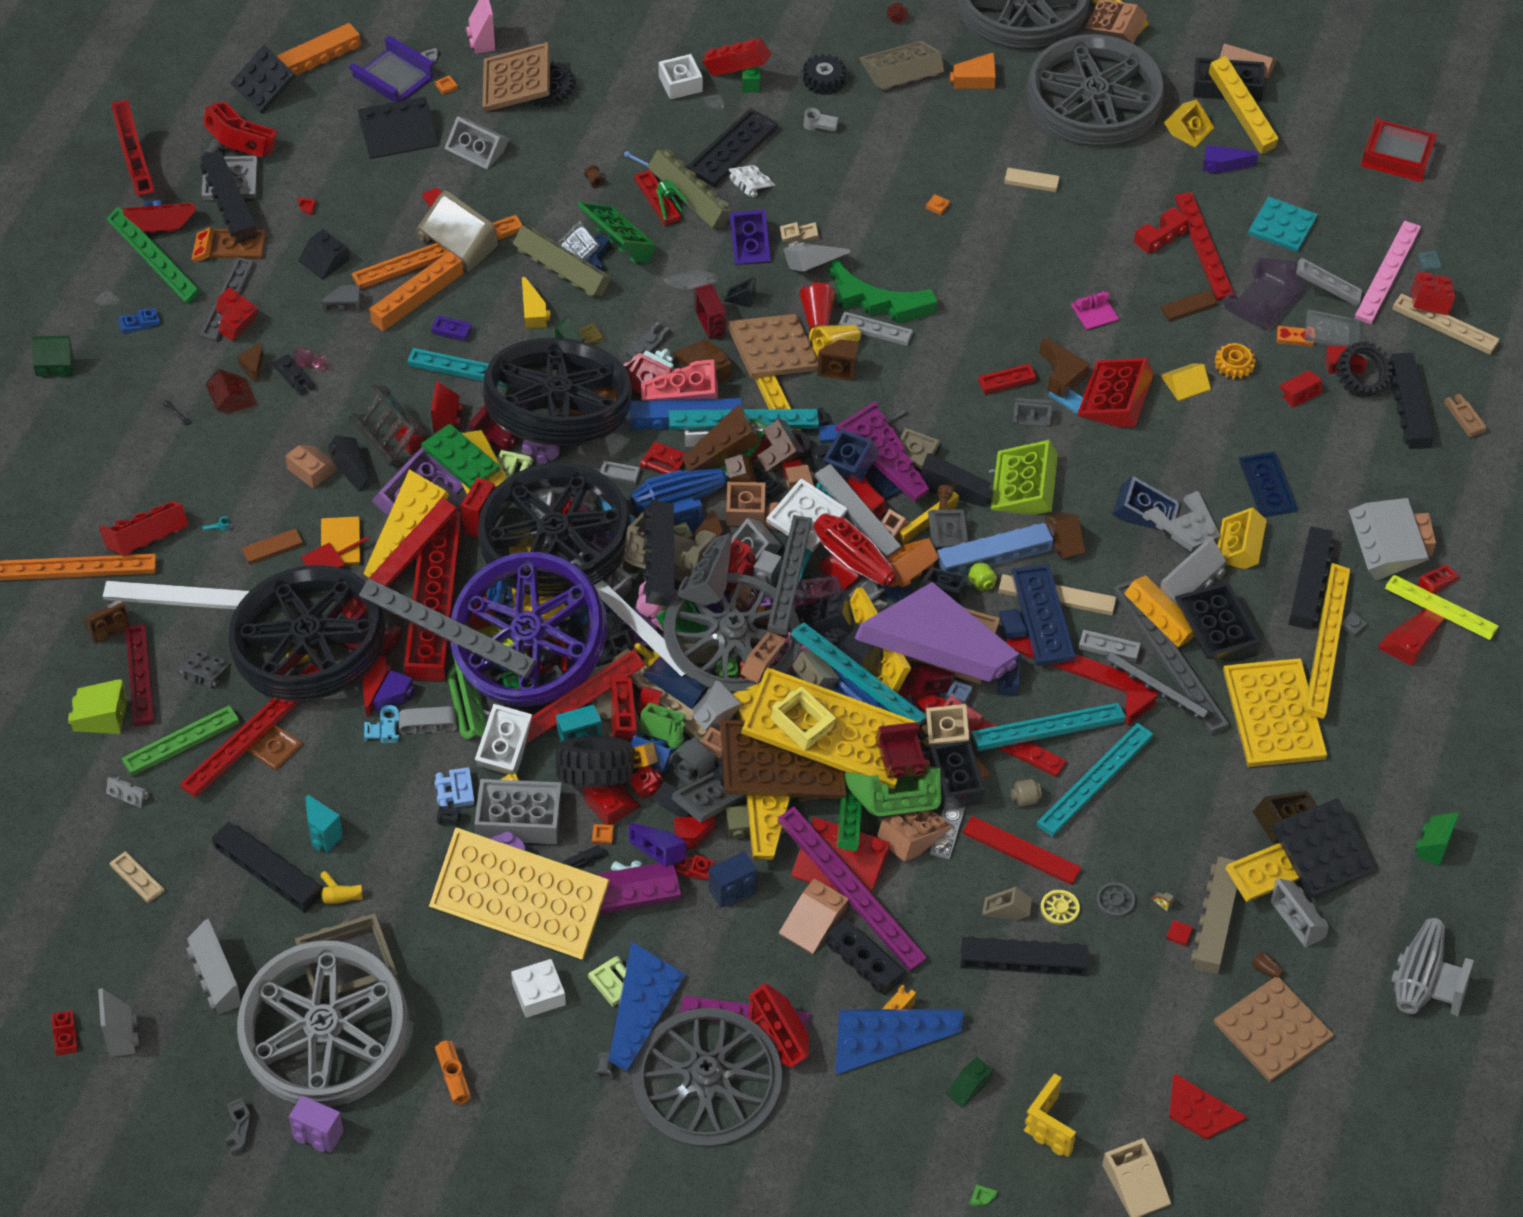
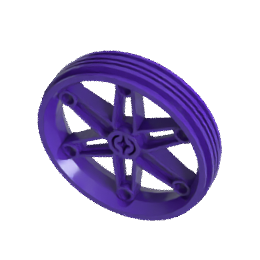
M541 552L515 553L486 565L465 585L458 596L451 619L467 627L471 614L478 616L502 630L492 639L502 643L511 636L515 643L508 647L524 655V647L533 646L532 658L535 659L536 664L527 679L519 676V689L505 687L486 678L480 672L485 671L487 668L495 665V663L474 653L470 655L468 650L450 642L452 653L459 669L478 691L497 702L521 707L539 706L554 702L582 684L598 664L604 649L607 631L605 608L598 591L590 579L578 567L567 560ZM527 571H531L528 576H524ZM537 571L555 573L566 578L575 586L540 605ZM518 573L515 609L481 598L497 582ZM525 585H530L532 611L524 612ZM582 593L580 598L574 599L577 594ZM565 602L569 603V605L545 622L542 615ZM587 602L590 614V629L586 645L555 627ZM477 604H481L480 608L474 609ZM489 609L513 617L511 625L509 626L488 614ZM546 632L569 644L568 649L543 641ZM541 649L576 661L560 677L539 686ZM583 649L581 654L575 655L577 650ZM482 659L480 664L475 665L477 660ZM533 682L530 688H525L528 683Z

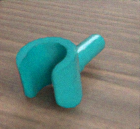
M221 517L219 523L203 526V531L210 529L226 531L230 526L229 518Z

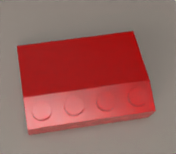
M1148 359L1096 360L1077 413L1078 416L1115 427H1136L1154 374Z
M813 817L810 823L812 828L872 895L888 859L890 842L860 832L857 851L844 850L836 847L838 824ZM800 848L791 877L811 883L815 878L840 893Z

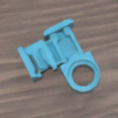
M384 706L381 709L380 722H377V724L364 722V742H367V739H380V737L381 743L398 742L399 735H396V725L399 724V711L395 706ZM386 712H392L395 716L393 718H387L384 716V714Z

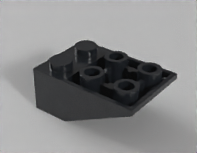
M847 591L834 593L829 597L817 599L806 605H799L795 609L800 625L802 623L807 624L821 636H826V632L831 633L830 630H835L836 628L843 629L848 633L853 631L854 617L849 603L851 598Z

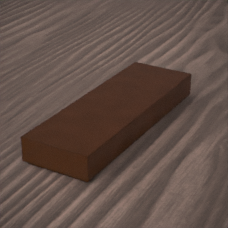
M1207 290L1162 305L1161 311L1167 320L1171 322L1217 306V301L1211 292Z

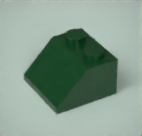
M32 336L33 367L36 376L42 378L48 376H73L75 358L70 336Z

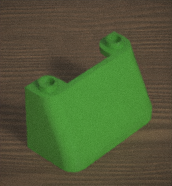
M929 766L926 774L921 776L910 775L898 778L895 788H890V791H888L887 784H882L878 781L879 775L845 772L847 788L868 812L875 816L933 810L941 803L940 768Z

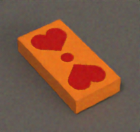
M211 227L198 232L196 235L192 254L194 262L202 261L210 256L214 230Z
M1278 326L1277 343L1313 347L1314 329Z

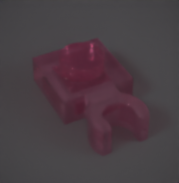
M296 347L294 350L295 362L299 366L311 368L315 366L319 370L325 369L327 365L324 363L326 357L322 355L315 356L313 351Z

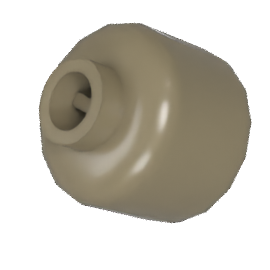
M1033 779L1017 781L1014 784V789H1011L1012 801H1016L1020 807L1037 804L1038 800L1042 797L1040 784L1036 783Z

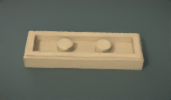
M1007 168L1004 184L1056 192L1059 176Z
M126 851L109 863L148 904L165 892L164 888Z

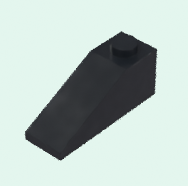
M335 435L328 446L332 462L358 492L363 491L370 479L357 440L353 437Z

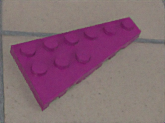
M876 401L838 424L835 430L838 433L840 429H844L874 442L879 452L872 464L910 499L915 502L928 493V486L919 471H916L913 467L911 458L905 454V448L893 428L887 424L886 417L879 411V405Z

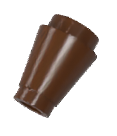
M1260 951L1251 963L1255 966L1254 969L1272 978H1278L1283 972V969L1267 952Z

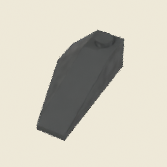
M730 533L714 538L702 554L704 559L693 566L694 572L690 577L686 576L677 591L678 597L702 605L715 604L722 599L727 584L732 540Z

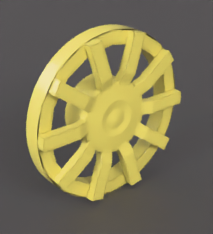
M1053 890L1047 893L1041 901L1042 915L1053 924H1069L1079 914V902L1068 891ZM1055 895H1061V898L1056 899ZM1051 896L1054 899L1053 903L1047 900ZM1064 896L1069 897L1070 900L1066 901ZM1073 900L1075 906L1069 907V903ZM1045 901L1052 907L1044 908ZM1068 909H1076L1075 914L1069 912ZM1047 910H1052V911H1053V912H1052L1051 914H1049V915L1046 913ZM1067 913L1068 915H1070V916H1072V917L1069 918V919H1067L1066 916H1065V914ZM1054 914L1057 915V916H1056V919H1053V918H1052V916H1053ZM1062 915L1064 920H1059V917Z

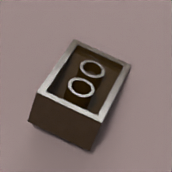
M1307 791L1265 796L1252 812L1272 843H1279L1271 826L1278 821L1314 808L1317 805Z

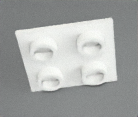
M754 165L729 169L731 181L749 197H756L757 189L775 186L770 178L760 172L759 168Z

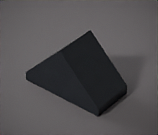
M749 278L730 287L724 302L751 308L756 295V278Z

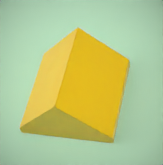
M1192 363L1161 374L1162 379L1178 401L1211 390L1204 364Z

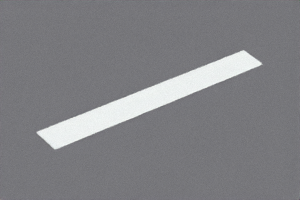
M603 580L594 585L601 599L677 673L683 676L685 673L678 668L670 657L664 639Z

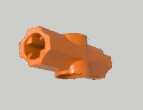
M442 1041L435 1046L436 1054L453 1104L461 1105L471 1099L462 1071V1064L458 1059L453 1042ZM451 1071H456L455 1074H449Z

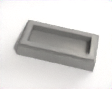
M604 461L600 472L613 481L636 485L640 467Z

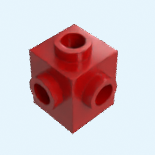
M648 765L639 768L629 780L636 793L642 799L655 795L662 785L661 780L663 777L658 769L654 770Z

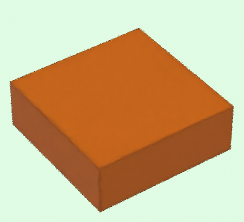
M450 75L435 81V86L443 95L458 89V85Z
M593 824L592 844L612 845L614 825Z

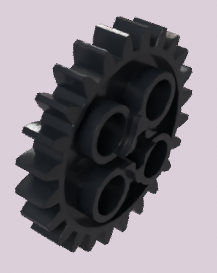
M554 61L550 63V95L529 100L528 104L534 103L535 107L540 104L541 108L544 104H547L549 108L552 103L554 106L557 105L556 102L558 101L563 103V98L568 100V95H572V90H575L574 75L570 68H566V65L561 66L560 62L554 65Z

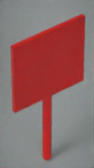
M367 536L338 552L335 551L329 542L302 556L301 559L306 566L327 565L341 568L345 566V563L339 555L368 541L370 538Z

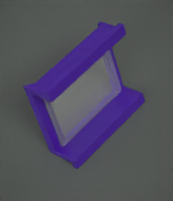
M389 35L385 38L386 51L364 68L352 63L349 65V69L352 70L354 78L393 102L406 100L433 79L432 66L434 62Z

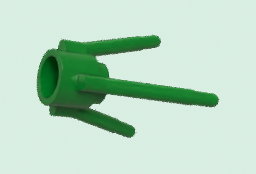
M666 179L661 181L657 185L656 193L659 198L663 219L666 221L667 217L662 196L671 198L680 213H683V210L674 197V191L685 202H688V199L674 185L672 180Z

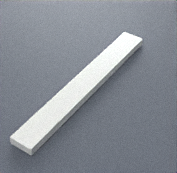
M106 581L103 600L236 609L249 591Z

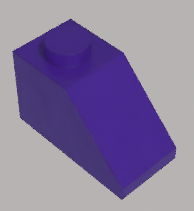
M390 670L373 700L375 711L380 712L386 705L398 706L404 704L408 697L411 698L415 690L412 678Z

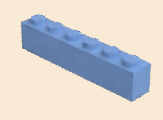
M1045 523L1034 524L1030 527L1015 529L1003 534L999 533L995 536L980 538L956 546L944 547L937 550L939 557L937 563L940 570L963 574L969 572L971 567L977 563H987L989 566H994L1052 551L1053 538Z

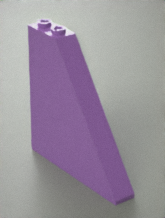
M933 582L861 623L855 639L988 682L995 678L999 679L1008 670H1013L1017 665L1016 659L1019 655L1017 651Z

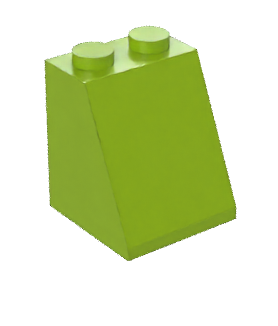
M118 679L78 688L76 696H73L72 699L73 711L68 716V723L71 724L73 731L121 734L128 703L123 680Z

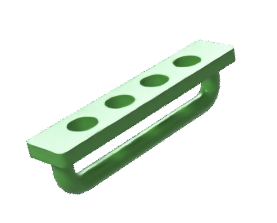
M455 661L448 671V682L454 708L456 709L460 734L465 739H471L475 735L483 737L486 721L479 691L467 680ZM456 673L458 675L462 697L467 714V719L470 727L469 731L467 730L462 703L459 695V690L455 676Z

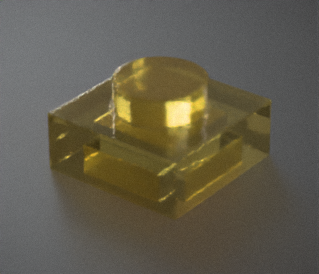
M593 323L578 329L583 335L585 343L592 344L601 340V334Z

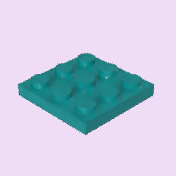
M1268 196L1251 225L1248 235L1298 252L1318 214Z

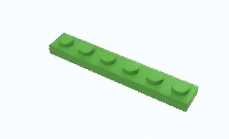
M229 705L123 757L122 762L131 777L240 724L239 719Z

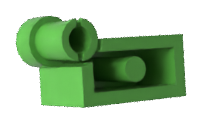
M648 703L641 712L639 732L650 737L662 739L668 742V745L672 748H679L684 743L683 732L686 714Z

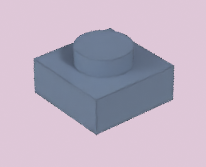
M954 680L946 695V699L948 700L950 696H953L966 704L973 687Z

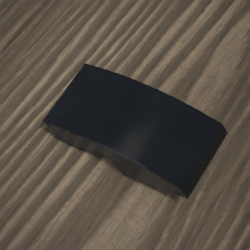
M753 467L756 482L765 483V497L773 500L784 489L783 483L768 478L767 472Z

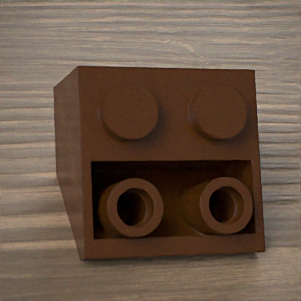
M118 600L82 617L84 628L94 643L106 641L116 633H123L125 627L130 626L125 604Z

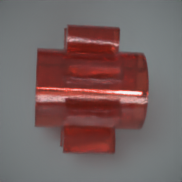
M894 2L891 7H887V19L891 18V21L894 23H901L903 19H907V7L903 8L902 3Z

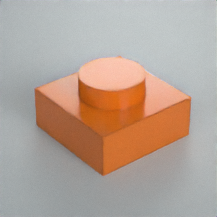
M934 194L926 204V209L942 215L950 205V201Z

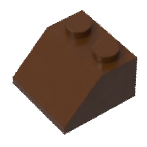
M840 339L820 349L818 352V376L854 382L858 366L859 342Z

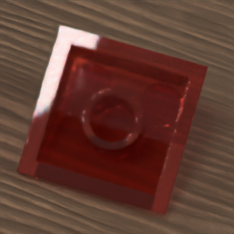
M217 369L205 383L214 407L219 412L229 414L258 404L245 377Z

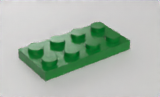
M448 424L421 443L422 449L469 489H471L477 478L488 480L500 471V465L451 424Z

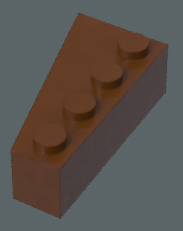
M737 405L682 459L688 471L719 469L725 465L726 459L741 455L760 443L761 440L748 415Z

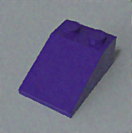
M765 209L730 213L735 265L771 262Z

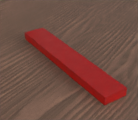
M974 816L970 818L963 829V835L1069 885H1073L1081 871L1080 866Z

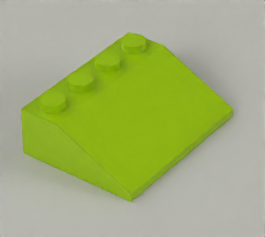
M1050 440L998 451L991 510L1029 515L1052 512L1058 453Z

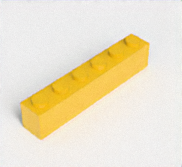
M1227 56L1211 62L1209 68L1210 76L1260 154L1276 148L1279 138Z

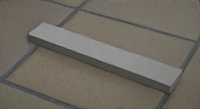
M831 464L815 473V478L835 501L847 508L846 514L863 534L876 545L886 559L901 549V545Z

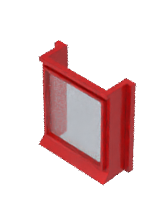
M1376 116L1364 150L1361 167L1422 182L1428 159L1435 145L1437 132L1430 133L1381 120Z

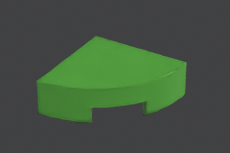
M976 1184L970 1206L981 1207L989 1204L996 1197L997 1191Z

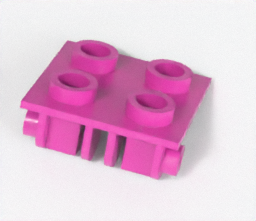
M1102 291L1096 295L1092 294L1091 297L1088 295L1085 298H1078L1074 303H1071L1072 308L1086 330L1119 320L1107 300L1110 298L1108 292Z

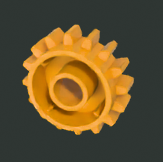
M1237 343L1222 346L1221 350H1217L1214 361L1216 363L1215 368L1220 369V374L1225 373L1226 378L1230 375L1234 380L1236 376L1242 379L1243 375L1248 377L1249 372H1253L1256 361L1254 359L1255 355L1251 354V349Z

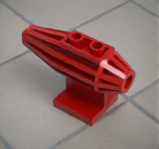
M824 513L817 518L814 523V529L821 544L831 552L830 556L818 564V569L845 591L863 576L882 586H890L894 583L896 571L876 545L845 518Z

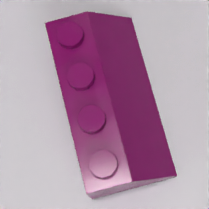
M661 863L595 874L610 880L599 915L680 901L681 893L673 864L665 867Z

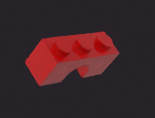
M1173 207L1161 215L1159 224L1161 228H1154L1147 223L1136 230L1134 243L1147 254L1153 251L1157 252L1165 243L1169 244L1176 236L1185 234L1188 218Z

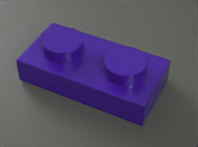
M437 316L431 327V333L466 341L472 329V323Z

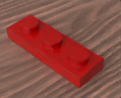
M1030 364L978 376V383L984 395L1036 382V375Z

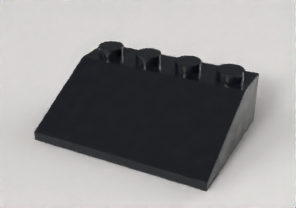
M426 97L358 109L359 124L370 159L438 146Z
M1229 582L1175 596L1179 608L1207 659L1242 660L1258 654L1261 641Z

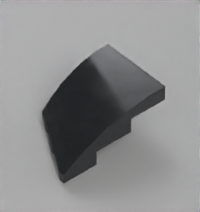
M615 612L606 615L607 631L605 645L596 665L597 667L613 662V658L627 648L630 651L634 648L627 629H622ZM590 622L579 626L585 643L589 635Z

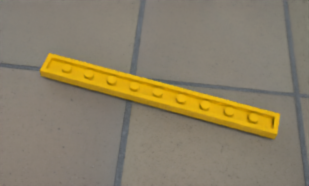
M1334 563L1329 568L1304 712L1324 719L1327 711L1350 574L1349 568Z

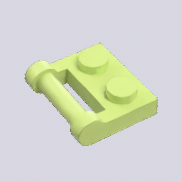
M503 450L500 451L498 461L507 478L513 475L517 463L522 464L521 471L531 467L534 461L530 456Z
M619 956L612 958L588 973V978L612 1007L619 1004L623 984L612 969H616L623 978L626 972L625 966L622 964L623 961Z

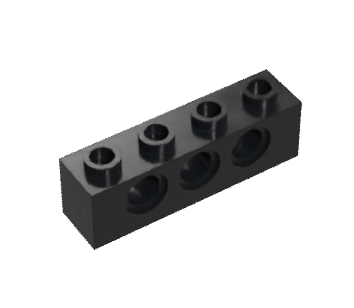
M846 918L827 932V945L833 952L837 951L841 955L842 960L847 965H852L861 978L869 980L876 992L881 991L886 995L903 981L904 971Z

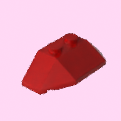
M193 202L122 208L123 215L148 234L157 233L159 230L174 232L175 229H180L196 211V206Z
M767 983L762 984L750 993L749 1020L757 1024L769 1036L778 1052L781 1064L792 1068L807 1058L809 1053V1035L788 998Z

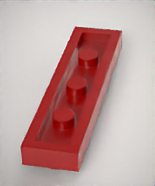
M651 170L634 175V181L664 226L681 221V215L671 200L662 196L667 220L663 219L659 198L656 193L659 182Z

